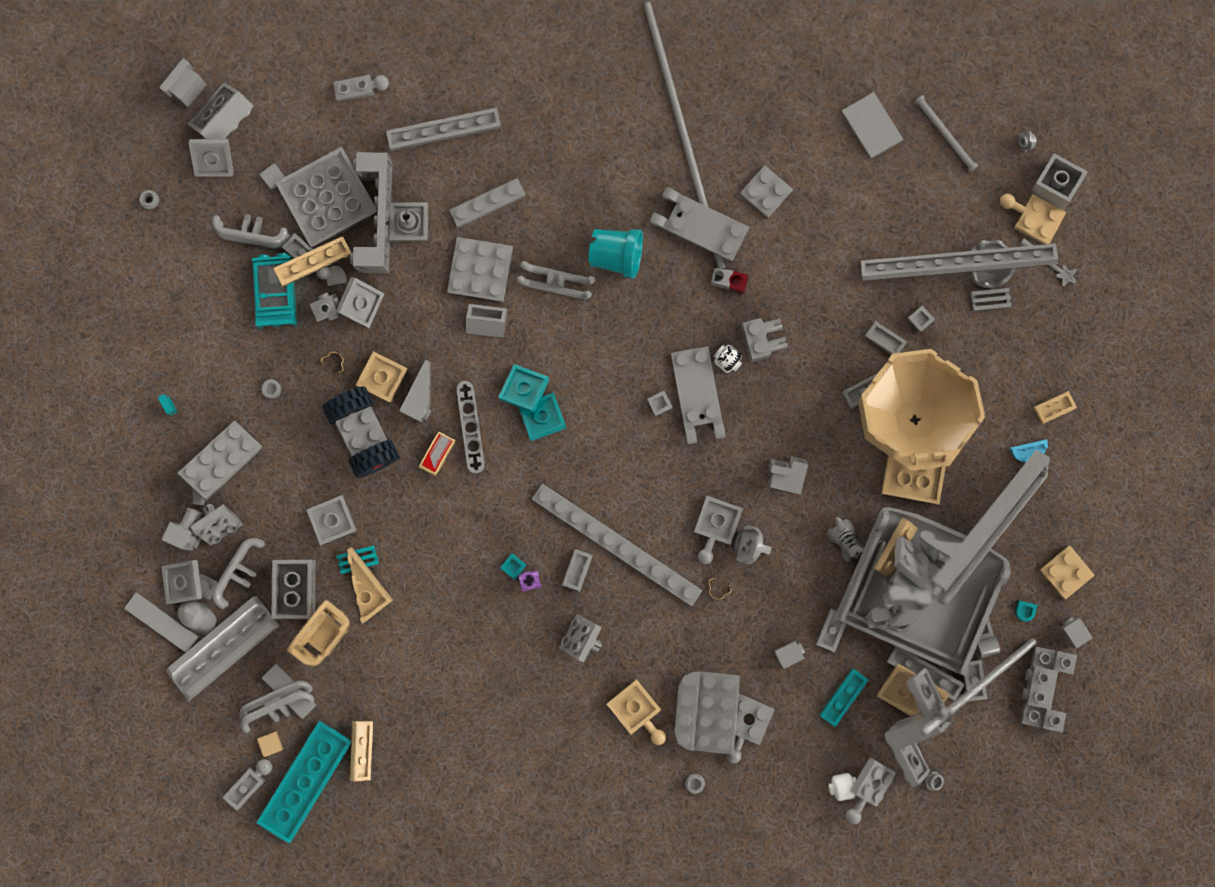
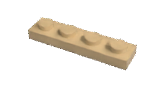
M342 236L273 268V271L283 287L350 256L351 251Z

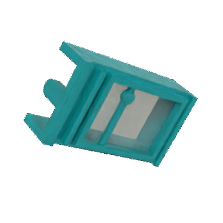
M278 253L275 257L258 255L257 258H252L255 326L259 329H263V326L277 328L285 324L297 326L295 282L282 287L273 271V268L293 259L287 253Z

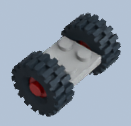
M366 386L345 391L322 405L329 423L336 425L351 457L348 459V463L357 479L373 474L400 458L393 441L387 440L371 408L374 402Z

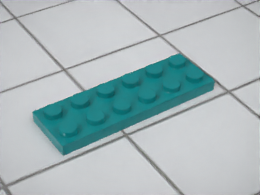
M319 721L258 819L257 824L290 844L352 744V740L324 722Z

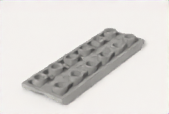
M252 597L169 666L166 672L187 701H190L280 625L275 619H272L271 613L259 597Z

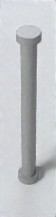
M923 95L914 101L915 105L920 106L967 166V171L969 173L978 167V164L973 163L925 102V97Z

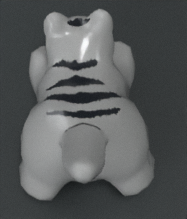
M836 517V527L829 529L827 532L829 541L839 545L842 557L846 562H850L851 558L859 559L864 546L856 538L853 524L850 520L844 519L842 521L839 517Z

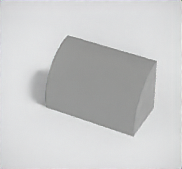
M469 304L466 316V333L504 338L507 309Z

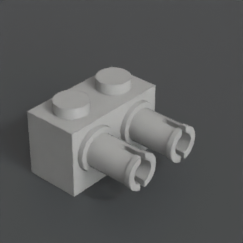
M759 318L742 323L741 329L750 363L769 358L773 351L788 348L787 342L784 343L786 341L785 336L770 341L766 338L767 333L783 330L780 318L768 322H763Z
M187 508L181 523H169L162 540L183 550L197 548L201 538L193 532L190 526L201 520L204 513Z

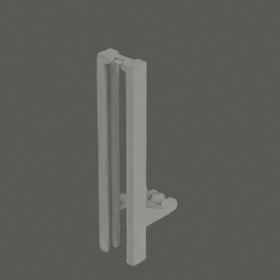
M1036 450L962 543L938 541L932 532L925 530L921 532L920 552L927 556L930 563L941 569L932 580V585L934 587L938 586L932 593L934 600L944 606L948 604L1048 477L1050 457Z

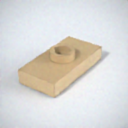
M1069 391L1033 407L1041 425L1077 408Z

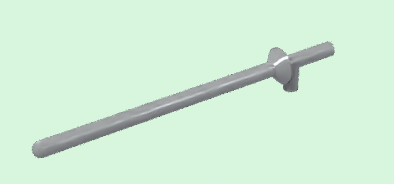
M1033 638L1028 640L950 706H939V714L920 730L921 735L927 736L943 721L952 723L955 711L1036 645V640Z

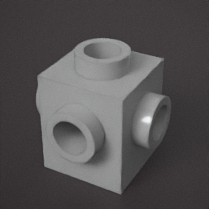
M328 293L318 296V301L310 304L317 322L326 318L329 322L339 317L336 309L341 299L336 294L329 296Z

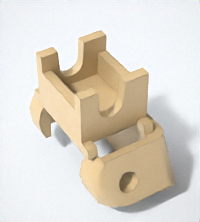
M326 600L299 632L287 651L306 665H319L326 656L331 654L335 646L348 632L349 619L343 612ZM334 619L341 623L342 626H339L337 623H335ZM308 642L322 654L316 657L305 649L304 646Z

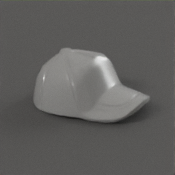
M186 601L178 608V618L187 628L202 635L209 634L215 628L217 619L202 601Z

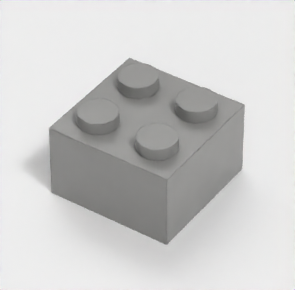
M1054 153L1031 193L1064 211L1088 171Z

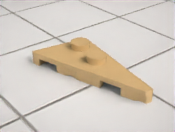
M350 547L347 550V557L351 566L354 591L357 595V605H359L361 614L360 620L364 623L392 602L393 599L355 550Z

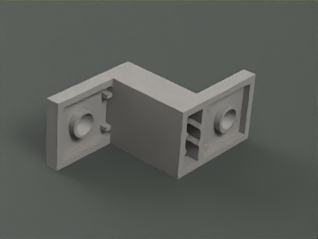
M926 667L918 670L907 681L908 690L914 695L920 713L896 722L885 733L886 742L892 748L895 760L901 765L904 777L911 787L918 786L931 772L916 743L941 734L950 724L943 721L925 737L920 733V730L939 714L938 707H946Z

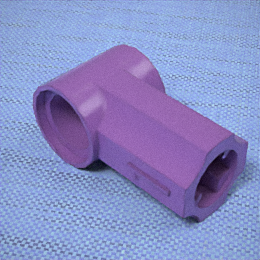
M538 570L519 574L522 592L541 588Z

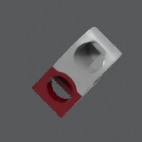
M715 268L710 284L744 295L748 274Z

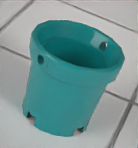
M595 229L592 237H595L596 240H593L589 247L588 261L591 263L589 266L620 273L625 278L634 279L638 273L642 255V230L616 231Z

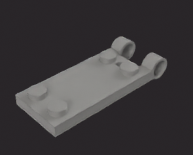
M666 187L662 197L675 203L676 206L669 220L657 213H653L649 222L733 262L749 227ZM682 213V216L677 217V214Z
M709 347L671 353L687 444L697 443L694 426L711 423L713 424L715 439L725 438V429L722 422ZM703 414L705 418L700 419L699 415Z

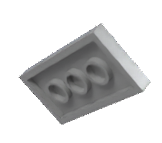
M233 421L182 468L178 475L207 501L262 449V446L236 421Z

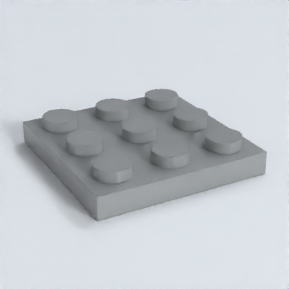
M457 237L447 293L504 303L513 246Z

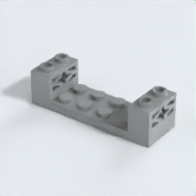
M357 152L356 158L353 159V169L356 170V174L359 175L361 181H375L376 189H378V196H375V208H378V215L374 217V225L377 227V234H374V246L377 247H354L353 253H350V264H353L358 273L389 274V211L391 203L392 161L388 153Z

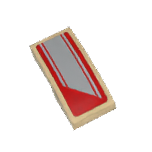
M438 432L422 459L419 468L436 477L455 444V440Z

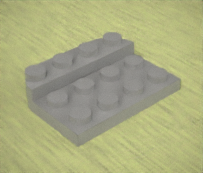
M699 671L689 673L683 677L678 688L675 735L680 746L690 751L734 754L740 675Z

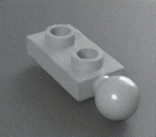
M370 75L333 82L336 100L340 102L374 95L373 88L381 91L385 90L389 85V81L383 75L377 76L374 81H372Z
M295 233L282 246L293 258L313 250ZM329 266L317 270L316 275L318 278L326 280L331 275V269Z
M260 760L256 765V771L249 768L223 797L236 811L265 782L261 776L271 772L272 764L269 760Z

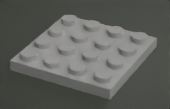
M342 147L275 182L312 249L378 214L375 205Z

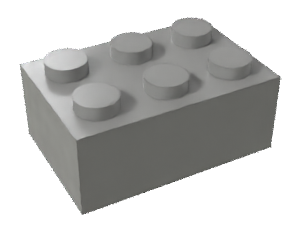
M272 560V619H310L314 615L316 560Z

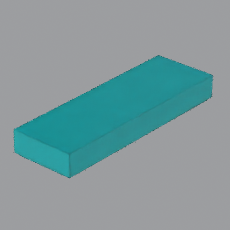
M852 668L819 716L836 727L869 680Z

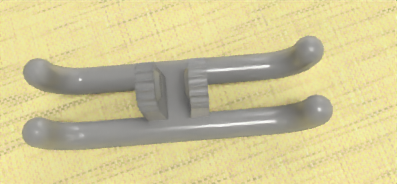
M218 215L213 216L212 226L217 235L225 240L280 249L290 239V234L287 233L286 228H281L279 234L275 237L261 235L262 217L257 216L252 233L249 232L251 215H245L241 231L223 228L224 223Z
M526 261L521 262L522 269L548 276L547 283L519 276L517 281L523 286L580 299H589L592 295L590 291L583 292L564 288L563 286L565 280L591 285L595 282L593 276L584 277L531 265Z
M250 538L243 541L212 593L214 604L219 608L224 609L229 605L228 601L223 598L222 593L231 579L249 588L251 583L241 578L235 571L239 569L251 577L256 576L257 573L241 564V561L251 546L257 548L264 547L265 542L263 540Z
M295 681L247 703L241 708L239 713L242 731L244 733L250 732L248 724L266 714H269L275 722L279 721L277 709H280L286 717L290 716L291 713L287 705L296 700L305 699L308 703H313L314 697L310 694L313 689L312 686L305 681ZM299 688H302V689L305 690V691L295 692V693H293V694H291V695H288V696H286V697H284V698L281 697V696H283V695H285V694H287V693H289V692H291V691H294V690H296V689H299ZM265 704V707L247 715L249 711Z

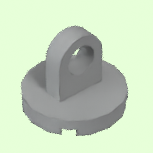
M745 526L742 528L744 530L737 534L734 542V554L737 555L736 560L738 562L748 565L755 562L760 553L770 555L772 547L763 545V536L760 529L754 526Z

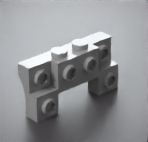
M900 585L889 587L883 595L886 609H882V607L873 608L865 617L868 629L884 627L897 632L907 631L932 603L929 591H912L908 589V586L900 587Z
M1034 646L1030 669H1027L1025 673L1027 686L1023 688L1021 695L1024 702L1020 723L1063 732L1066 713L1051 710L1058 671L1074 675L1077 655Z

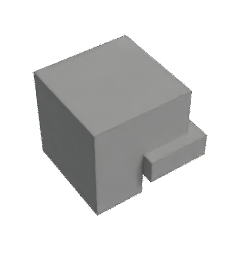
M183 58L159 88L170 98L173 96L188 108L205 88L206 83L193 71L194 68Z
M791 456L789 463L770 459V487L801 494L808 467L806 459Z

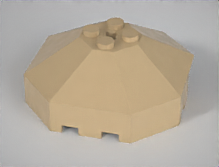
M932 349L892 354L869 387L863 392L858 402L865 439L910 471L950 466L985 418L977 380L972 376L967 377L960 372V368L947 360L945 362ZM913 416H916L917 419L920 418L917 425H914V422H910Z

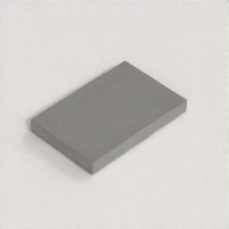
M874 92L841 111L870 159L903 140Z

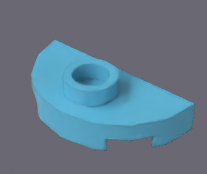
M1046 439L1011 447L1009 450L1016 460L1026 463L1036 450L1045 454L1048 442Z

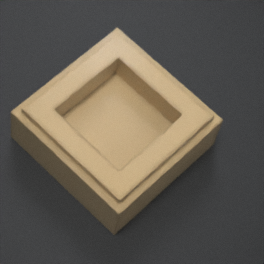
M277 731L257 739L263 757L283 750Z

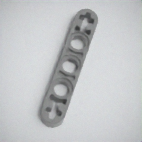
M462 381L457 386V397L467 467L470 472L478 474L484 470L485 462L475 391L470 382ZM463 385L471 388L468 391V398L472 397L473 400L461 402V398L465 399L464 393L460 392V389H463ZM467 403L472 404L474 407L473 412L470 414L463 412V406ZM469 422L476 424V430L472 433L467 432L465 429L466 424ZM471 441L478 442L479 448L477 451L472 452L468 449V444ZM480 453L481 456L476 457L477 462L481 463V466L478 467V470H475L474 467H471L474 459L473 457L469 458V454L476 455Z

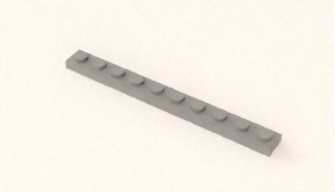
M1056 244L863 260L861 261L862 281L1058 264Z
M543 483L532 498L533 501L690 606H693L703 591Z

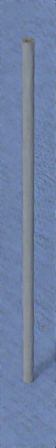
M650 2L643 4L698 200L700 204L708 207ZM714 254L717 267L719 269H726L723 257Z

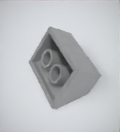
M224 82L187 125L204 139H226L227 135L238 127V123L250 114L253 105L238 90Z

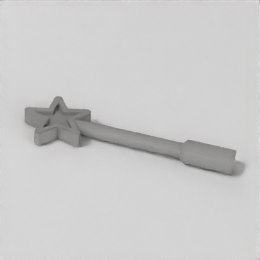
M1025 238L1019 243L1022 247L1034 246ZM1055 264L1049 265L1059 273L1055 277L1062 279V287L1067 282L1076 283V280L1073 278L1076 269L1069 271L1065 265L1062 266V269Z

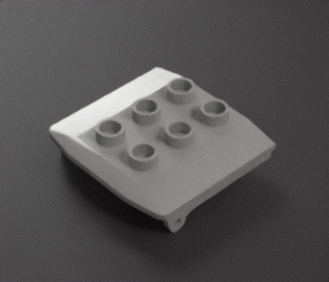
M891 507L883 508L877 516L834 619L965 676L1000 589L1010 576L1009 561L993 549H990L946 606L934 600L931 593L932 603L907 631L897 632L884 627L868 629L865 617L873 608L882 607V609H886L883 595L891 587V585L886 583L889 578L884 577L874 567L902 518L910 521L918 528L910 542L919 551H921L920 534L924 530L932 532L936 540L943 542L962 543L967 537L921 515ZM928 561V575L932 577V581L941 569Z

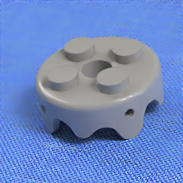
M983 240L971 251L1009 247L1000 240ZM1016 267L968 271V275L973 282L981 287L996 288L1002 286L1012 277Z

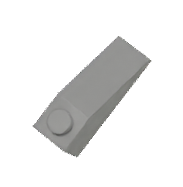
M425 360L399 410L401 413L421 423L423 420H427L431 413L429 409L431 406V363Z

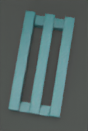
M374 545L355 550L357 554L372 551V554L360 557L362 561L370 558L374 559L373 562L365 563L367 567L379 564ZM348 552L336 555L341 574L352 572L351 568L344 569V565L349 564L348 560L342 561V558L348 556Z

